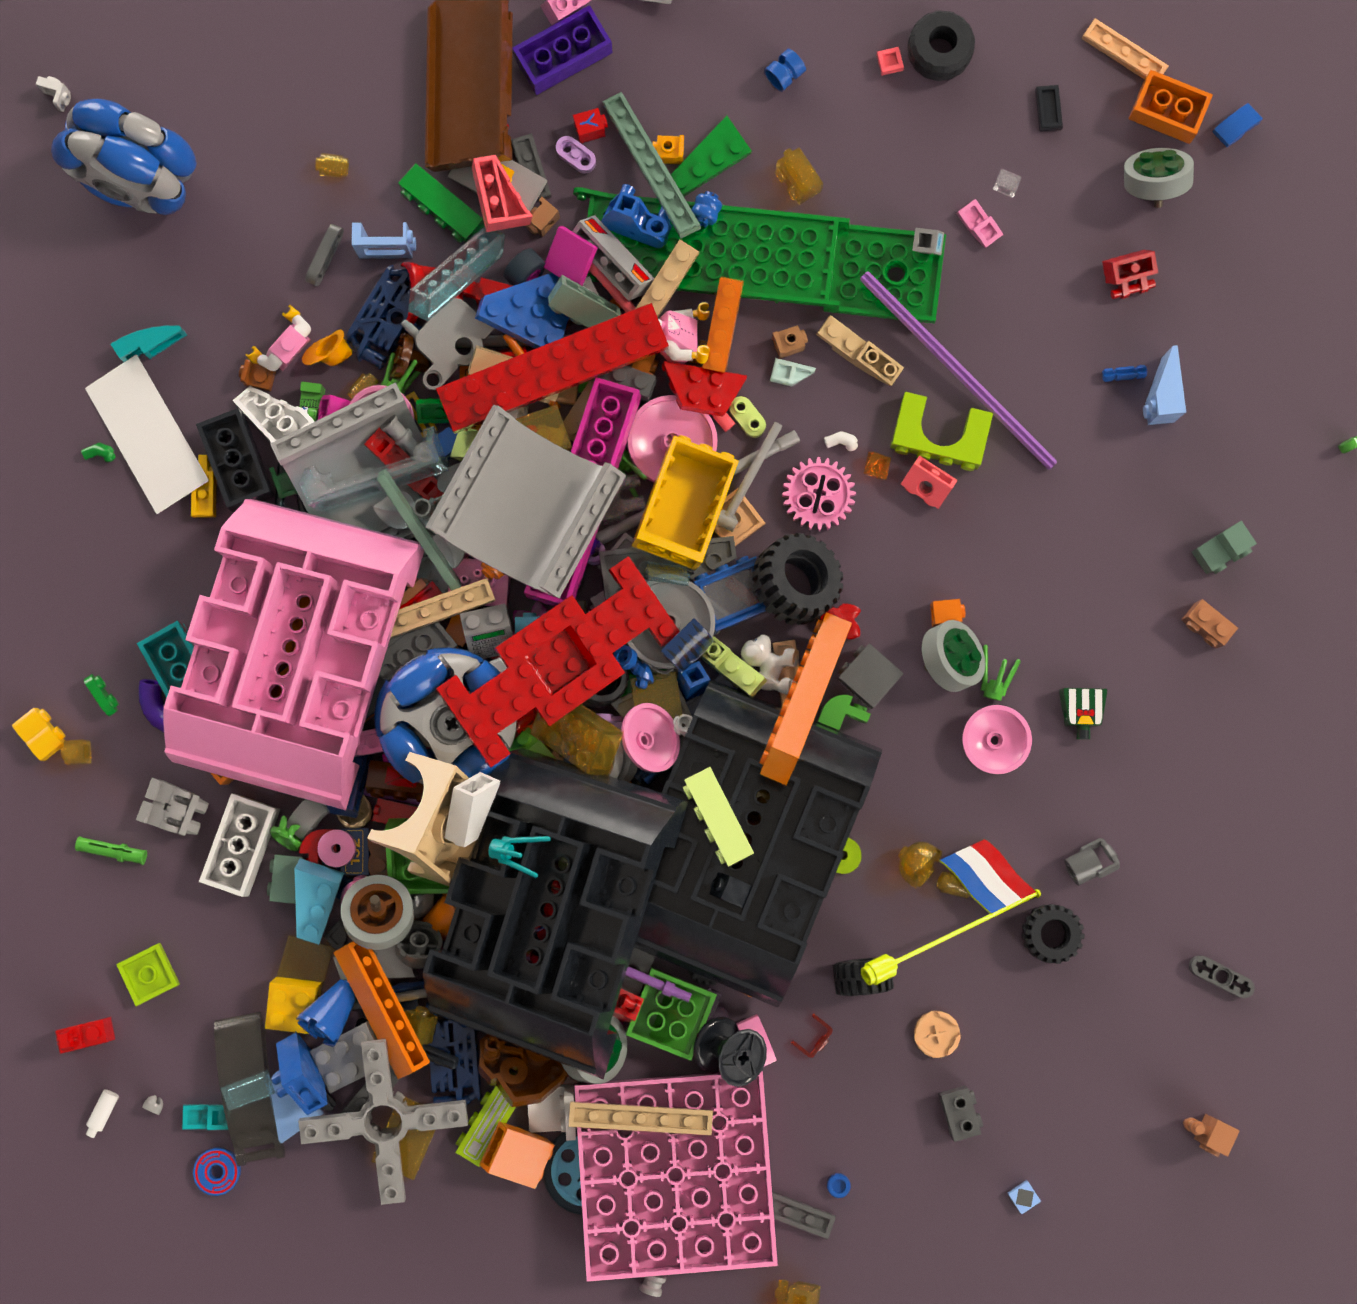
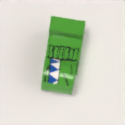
M301 382L300 408L304 409L314 421H317L322 396L325 395L326 389L322 384Z

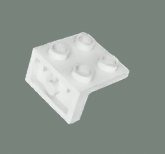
M574 1084L561 1085L541 1103L528 1105L530 1132L561 1131L566 1132V1141L576 1140V1127H568L570 1101L575 1102Z

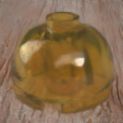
M921 841L915 842L909 847H903L898 855L900 858L899 873L902 878L915 889H917V886L920 888L935 871L932 867L935 861L939 863V860H941L942 850L928 842Z

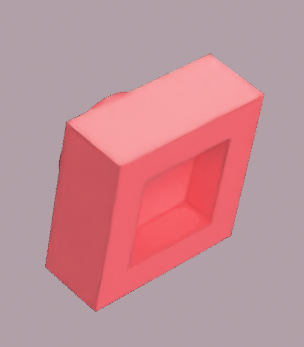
M899 47L877 52L876 56L882 76L903 71L904 65Z

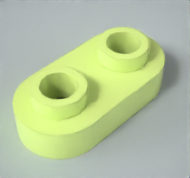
M742 396L736 397L729 408L731 416L746 435L752 438L760 437L766 428L764 418L749 399ZM743 404L745 409L739 411L737 405ZM755 421L759 426L752 428L750 424Z

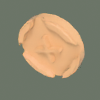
M930 1011L923 1014L916 1022L914 1028V1040L917 1047L925 1055L933 1058L952 1054L958 1047L961 1039L957 1021L951 1015L942 1011Z

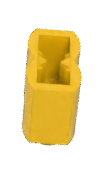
M33 708L12 724V727L40 761H46L67 744L64 740L66 736L59 727L56 726L54 728L50 723L51 717L44 709Z

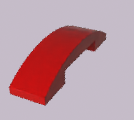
M381 428L364 444L386 467L421 498L429 501L430 498H437L444 494L437 487L438 480L396 445L395 441L383 432Z

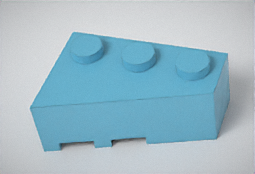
M301 858L299 859L295 867L297 938L320 944L344 875L343 872Z

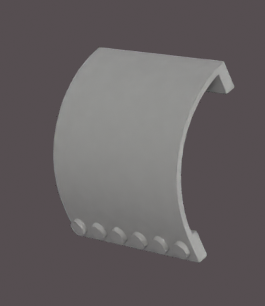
M396 382L270 443L281 466L283 465L308 514L405 539L415 537L409 527L406 529H394L384 523L376 514L373 506L387 496L377 481L378 473L386 469L400 491L411 495L414 501L421 497L364 445L391 416L396 415L398 421L406 429L409 428L412 431V437L431 455ZM385 431V433L395 441V439L388 432ZM399 446L424 470H426L403 446ZM435 468L437 471L432 476L438 480L441 473L439 469ZM418 516V518L426 528L428 519H423Z
M493 405L429 519L426 528L501 573L541 592L560 598L626 475L610 463L605 462L603 466H600L559 447L515 420L512 415L501 407Z

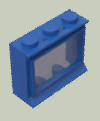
M748 556L736 560V564L728 567V564L716 568V573L708 575L706 572L695 577L693 583L707 595L714 610V635L720 630L734 627L744 620L753 619L766 612L765 605L759 603L757 599L759 595L753 589L755 581H752V572L755 571L753 566L756 556L750 559Z

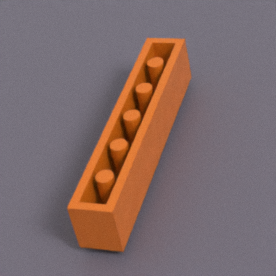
M353 941L333 952L377 1039H386L389 1063L397 1079L405 1077L429 1064L430 1061L374 951L361 947Z

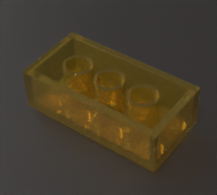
M580 704L549 727H547L537 712L530 734L585 773L608 775L621 742L623 731Z

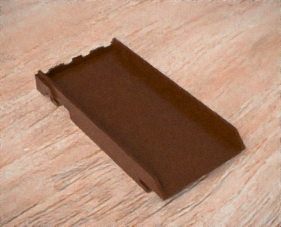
M435 0L428 6L425 167L432 172L472 167L473 158L496 155L500 162L512 160L511 136L508 135L507 117L511 116L513 13L508 11L509 0Z

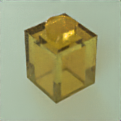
M421 1006L412 1010H405V1014L421 1045L432 1043L438 1016L430 1013L428 1008Z

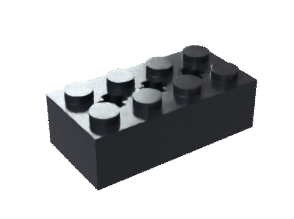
M239 408L196 424L224 502L230 511L235 512L244 503L245 499L265 501L275 497L245 414ZM230 436V442L225 443V441H227L226 438ZM238 457V462L233 464L232 462H235L234 458ZM246 478V483L244 485H241L240 483L243 482L242 479Z

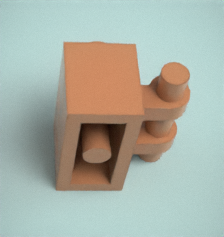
M1207 1114L1204 1115L1202 1122L1192 1117L1185 1119L1183 1122L1184 1128L1195 1135L1194 1139L1200 1142L1199 1147L1219 1157L1220 1153L1228 1157L1240 1131Z

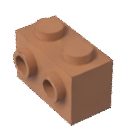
M1203 599L1195 602L1181 619L1186 623L1187 628L1201 635L1204 641L1214 648L1224 646L1238 629V627Z

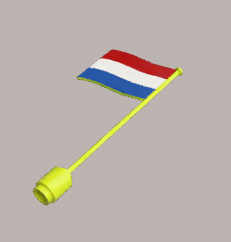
M985 839L939 860L956 876L970 896L989 914L900 958L894 959L892 956L884 954L865 963L864 967L861 968L863 980L868 985H877L896 976L898 963L1034 897L1039 898L1041 896L1040 890H1034L1014 871L1000 851Z

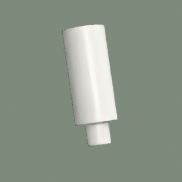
M103 1090L86 1124L89 1127L86 1132L87 1136L95 1138L97 1132L103 1130L119 1098L118 1094L110 1090Z

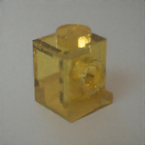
M82 739L64 741V746L61 748V757L65 764H91L90 741Z

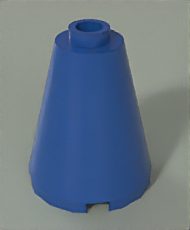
M340 979L296 1018V1020H299L298 1024L315 1039L317 1037L324 1038L325 1040L322 1043L331 1047L337 1044L357 999L348 980Z

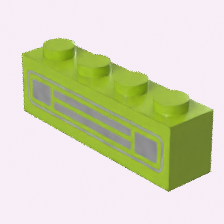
M509 1071L511 1075H516L513 1071ZM495 1086L492 1093L486 1092L480 1102L483 1108L479 1114L474 1112L468 1122L471 1128L467 1134L462 1132L456 1142V1145L459 1147L455 1153L480 1167L479 1164L498 1122L507 1123L516 1108L510 1106L497 1086Z

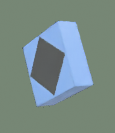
M1027 1180L1008 1192V1195L1021 1214L1041 1202Z

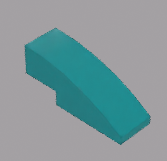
M180 326L151 327L123 336L112 342L111 346L123 362L135 355L140 356L143 353L151 359L187 336V334Z

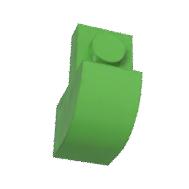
M838 695L824 705L817 722L839 731L845 716L866 724L871 714L866 712L867 708L856 703H854V706H851L850 702L853 696Z

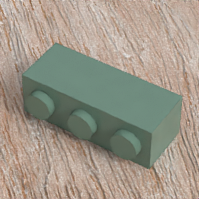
M561 275L548 296V306H550L551 310L557 314L563 313L575 324H583L588 328L621 315L619 306L564 275Z

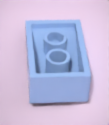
M1178 345L1172 346L1161 358L1147 400L1143 406V415L1147 419L1148 425L1174 423L1186 413Z

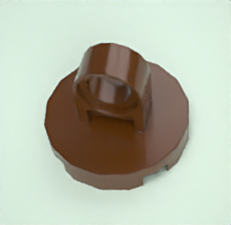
M401 334L396 343L400 346L396 352L393 351L395 358L391 371L392 374L390 375L393 378L401 379L413 360H417L414 371L426 372L430 368L431 363L420 352L413 350L414 341L410 335Z

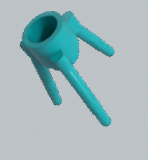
M504 836L502 840L493 839L488 850L489 856L498 859L499 863L509 865L536 878L538 877L536 872L509 860L512 856L522 857L521 853L514 851V846L511 843L550 841V837L510 838Z

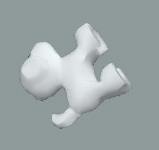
M764 634L745 642L741 650V658L751 667H760L759 673L767 680L761 689L768 691L776 690L787 695L792 682L795 683V681L786 677L779 681L778 678L783 667L797 666L799 651L788 648L784 650L781 656L771 653V640Z

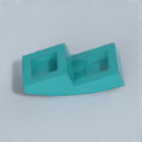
M183 1105L182 1130L231 1129L232 1105Z

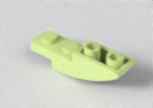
M713 636L714 642L700 658L736 688H740L753 698L767 682L766 678Z

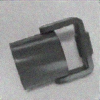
M1102 838L1081 847L1080 852L1064 859L1066 869L1077 886L1097 876L1098 878H1103L1120 868L1117 853ZM1102 846L1107 857L1114 863L1104 869L1093 849Z

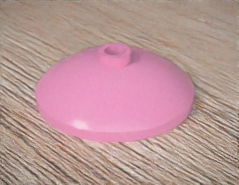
M643 703L628 711L622 723L621 737L624 749L630 760L638 768L650 773H658L670 768L675 763L680 750V736L674 731L672 717L663 708L652 703Z
M991 705L978 710L969 718L963 730L962 744L967 758L975 767L990 774H1004L1017 769L1027 759L1032 746V735L1027 721L1016 710L1003 705ZM993 736L998 738V743L996 745H993L991 743V738Z

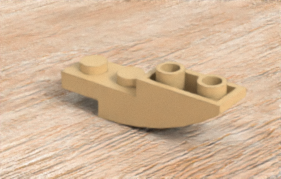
M831 315L828 316L816 334L832 346V350L844 359L889 386L893 385L904 369L903 366L870 341H864Z

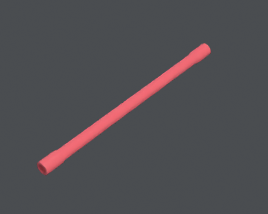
M592 263L589 272L599 280L626 313L636 309L634 304L628 301ZM663 351L660 352V354L664 357L666 361L679 363L678 361L672 360ZM727 413L723 417L712 415L725 432L736 424Z

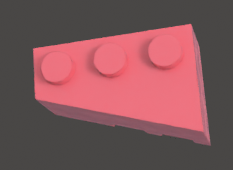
M497 156L473 158L472 172L486 232L530 225L533 216L525 207L520 194L516 192Z

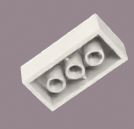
M231 793L199 882L241 897H248L271 837L270 830L272 826H275L280 809L239 794ZM246 819L252 822L251 827H248V829L247 824L244 823ZM238 841H242L244 844L243 849H240V851V847L237 846ZM230 863H234V866H236L235 871H232L229 867Z

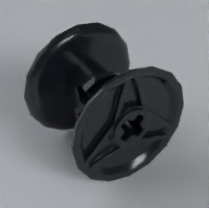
M717 1017L704 1024L698 1032L694 1042V1058L696 1064L703 1071L711 1074L720 1072L721 1077L729 1085L740 1087L748 1085L761 1073L767 1059V1047L764 1038L757 1031L751 1029L738 1030L736 1023L732 1019Z

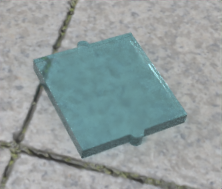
M647 561L645 573L649 581L688 586L690 574L687 573V567Z

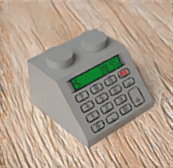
M506 604L460 613L469 652L483 659L499 656L494 648L513 636Z

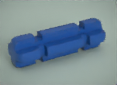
M1139 365L1135 368L1134 366L1118 367L1114 370L1113 368H1108L1102 371L1104 382L1114 379L1115 381L1130 380L1135 377L1140 379L1147 376V367L1145 365Z

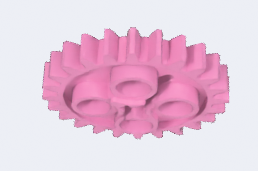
M818 457L814 464L809 458L807 466L800 462V470L793 467L792 472L794 476L787 475L786 479L791 483H784L783 485L788 490L782 493V497L788 498L783 505L790 506L787 514L795 513L793 521L801 519V527L805 523H809V530L812 529L813 525H817L818 531L821 530L822 525H825L827 530H830L831 522L837 527L839 525L838 518L845 521L846 516L844 512L851 513L852 510L847 505L855 504V501L850 499V497L856 495L855 491L850 490L854 487L855 483L847 482L851 474L844 476L845 467L838 470L837 461L831 466L829 465V458L826 459L825 463H821V459ZM824 475L825 481L821 492L823 496L819 500L817 512L813 513L816 500L815 493L819 488L821 476ZM813 476L816 478L817 483L813 486L808 485L805 482V478ZM834 481L838 484L839 489L831 491L827 488V483ZM807 497L811 500V505L803 507L800 505L799 500ZM823 503H830L833 506V511L826 513L822 510L821 505Z

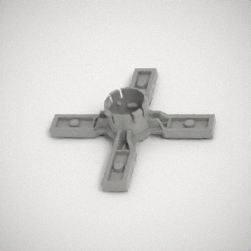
M386 1039L362 1041L361 1048L366 1088L369 1094L367 1102L359 1112L300 1118L298 1123L301 1144L349 1139L351 1136L363 1135L367 1141L375 1144V1160L381 1205L405 1202L406 1196L399 1141L405 1137L408 1130L418 1129L419 1131L468 1126L466 1100L408 1106L406 1100L403 1103L405 1096L401 1092L397 1091L395 1096H393L394 1091H392ZM380 1105L389 1106L400 1114L402 1122L398 1127L382 1128L379 1131L380 1126L374 1122L370 1124L372 1120L371 1109Z

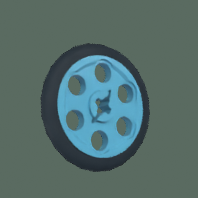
M576 1127V1140L566 1141V1132H562L552 1141L555 1145L553 1155L544 1168L543 1180L550 1197L560 1207L568 1212L583 1215L582 1200L577 1197V1190L581 1188V1181H578L580 1178ZM565 1149H571L575 1154V1158L571 1162H566L562 1159L561 1155ZM564 1172L570 1174L572 1179L571 1183L566 1186L558 1181V1176Z

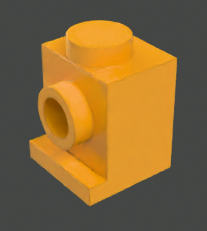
M657 135V142L653 141L652 144L663 163L680 165L683 162L684 135H680V137Z

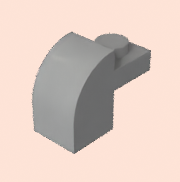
M305 799L292 813L286 827L289 829L291 825H300L295 835L303 841L307 835L318 827L322 818L329 813V810L325 804Z

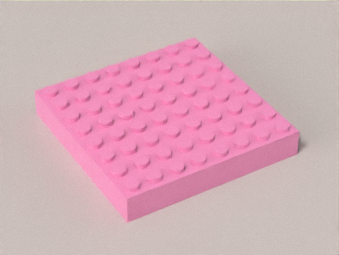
M763 1071L754 1081L740 1087L729 1085L721 1077L720 1073L616 1080L602 1084H575V1102L713 1110L712 1135L577 1127L587 1281L778 1266Z

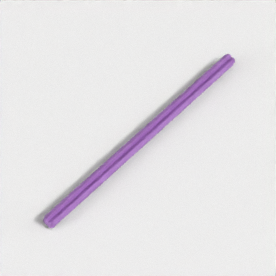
M866 272L860 278V281L1047 469H1051L1057 463L1048 451L870 272Z

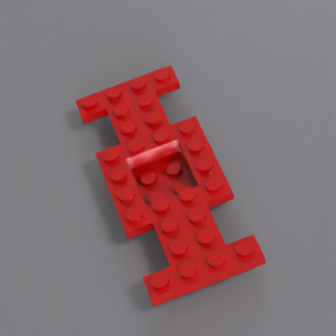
M629 556L608 570L621 590L586 614L573 595H571L502 642L494 649L507 668L474 692L469 694L457 675H454L436 688L438 694L490 768L511 754L498 736L499 732L534 708L547 727L551 726L625 673L612 654L646 629L650 631L660 647L670 642L680 632Z

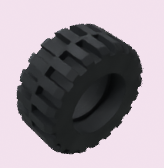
M803 533L784 535L766 548L759 555V559L755 561L753 566L755 571L752 572V581H755L753 585L754 592L758 593L759 597L757 599L760 604L763 603L765 605V610L769 614L773 613L775 615L774 618L779 621L784 619L785 623L791 625L795 623L798 625L811 623L832 609L834 604L840 599V593L843 591V583H840L843 580V572L839 570L841 567L840 562L835 560V553L831 549L828 550L824 542L821 540L819 542L816 541V537L811 535L805 537ZM785 563L799 567L806 574L811 587L810 595L799 593L790 585L785 575Z

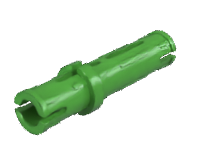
M81 836L77 838L75 843L76 851L115 858L118 862L129 861L144 865L147 859V850L131 848L123 843L116 845Z

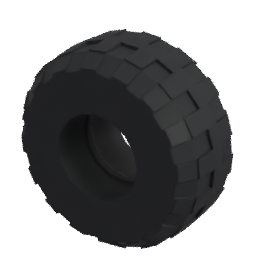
M939 10L928 13L916 22L910 33L907 48L909 61L913 68L927 79L934 81L953 79L968 67L975 49V36L970 24L962 16L954 12ZM938 38L944 39L950 43L953 50L947 53H939L933 50L929 42Z

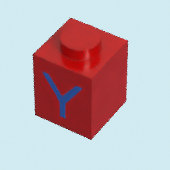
M599 108L573 115L580 143L606 137L605 128H608L605 114L600 115Z

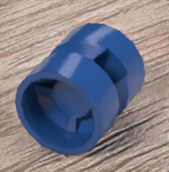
M789 48L778 57V61H773L764 69L769 82L781 92L792 84V78L796 80L806 71L802 59Z

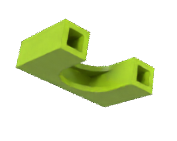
M905 392L902 397L890 448L895 449L896 453L902 455L912 453L916 454L917 458L921 456L926 460H930V458L937 459L943 465L951 466L952 463L961 465L962 469L968 471L978 469L982 463L993 413L971 408L967 415L962 438L953 445L939 446L930 442L922 431L921 421L927 397Z

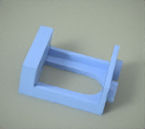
M403 222V237H368L362 223H352V246L359 259L412 258L413 251H416V237H413V230L409 229L406 222ZM368 248H398L403 250H368Z

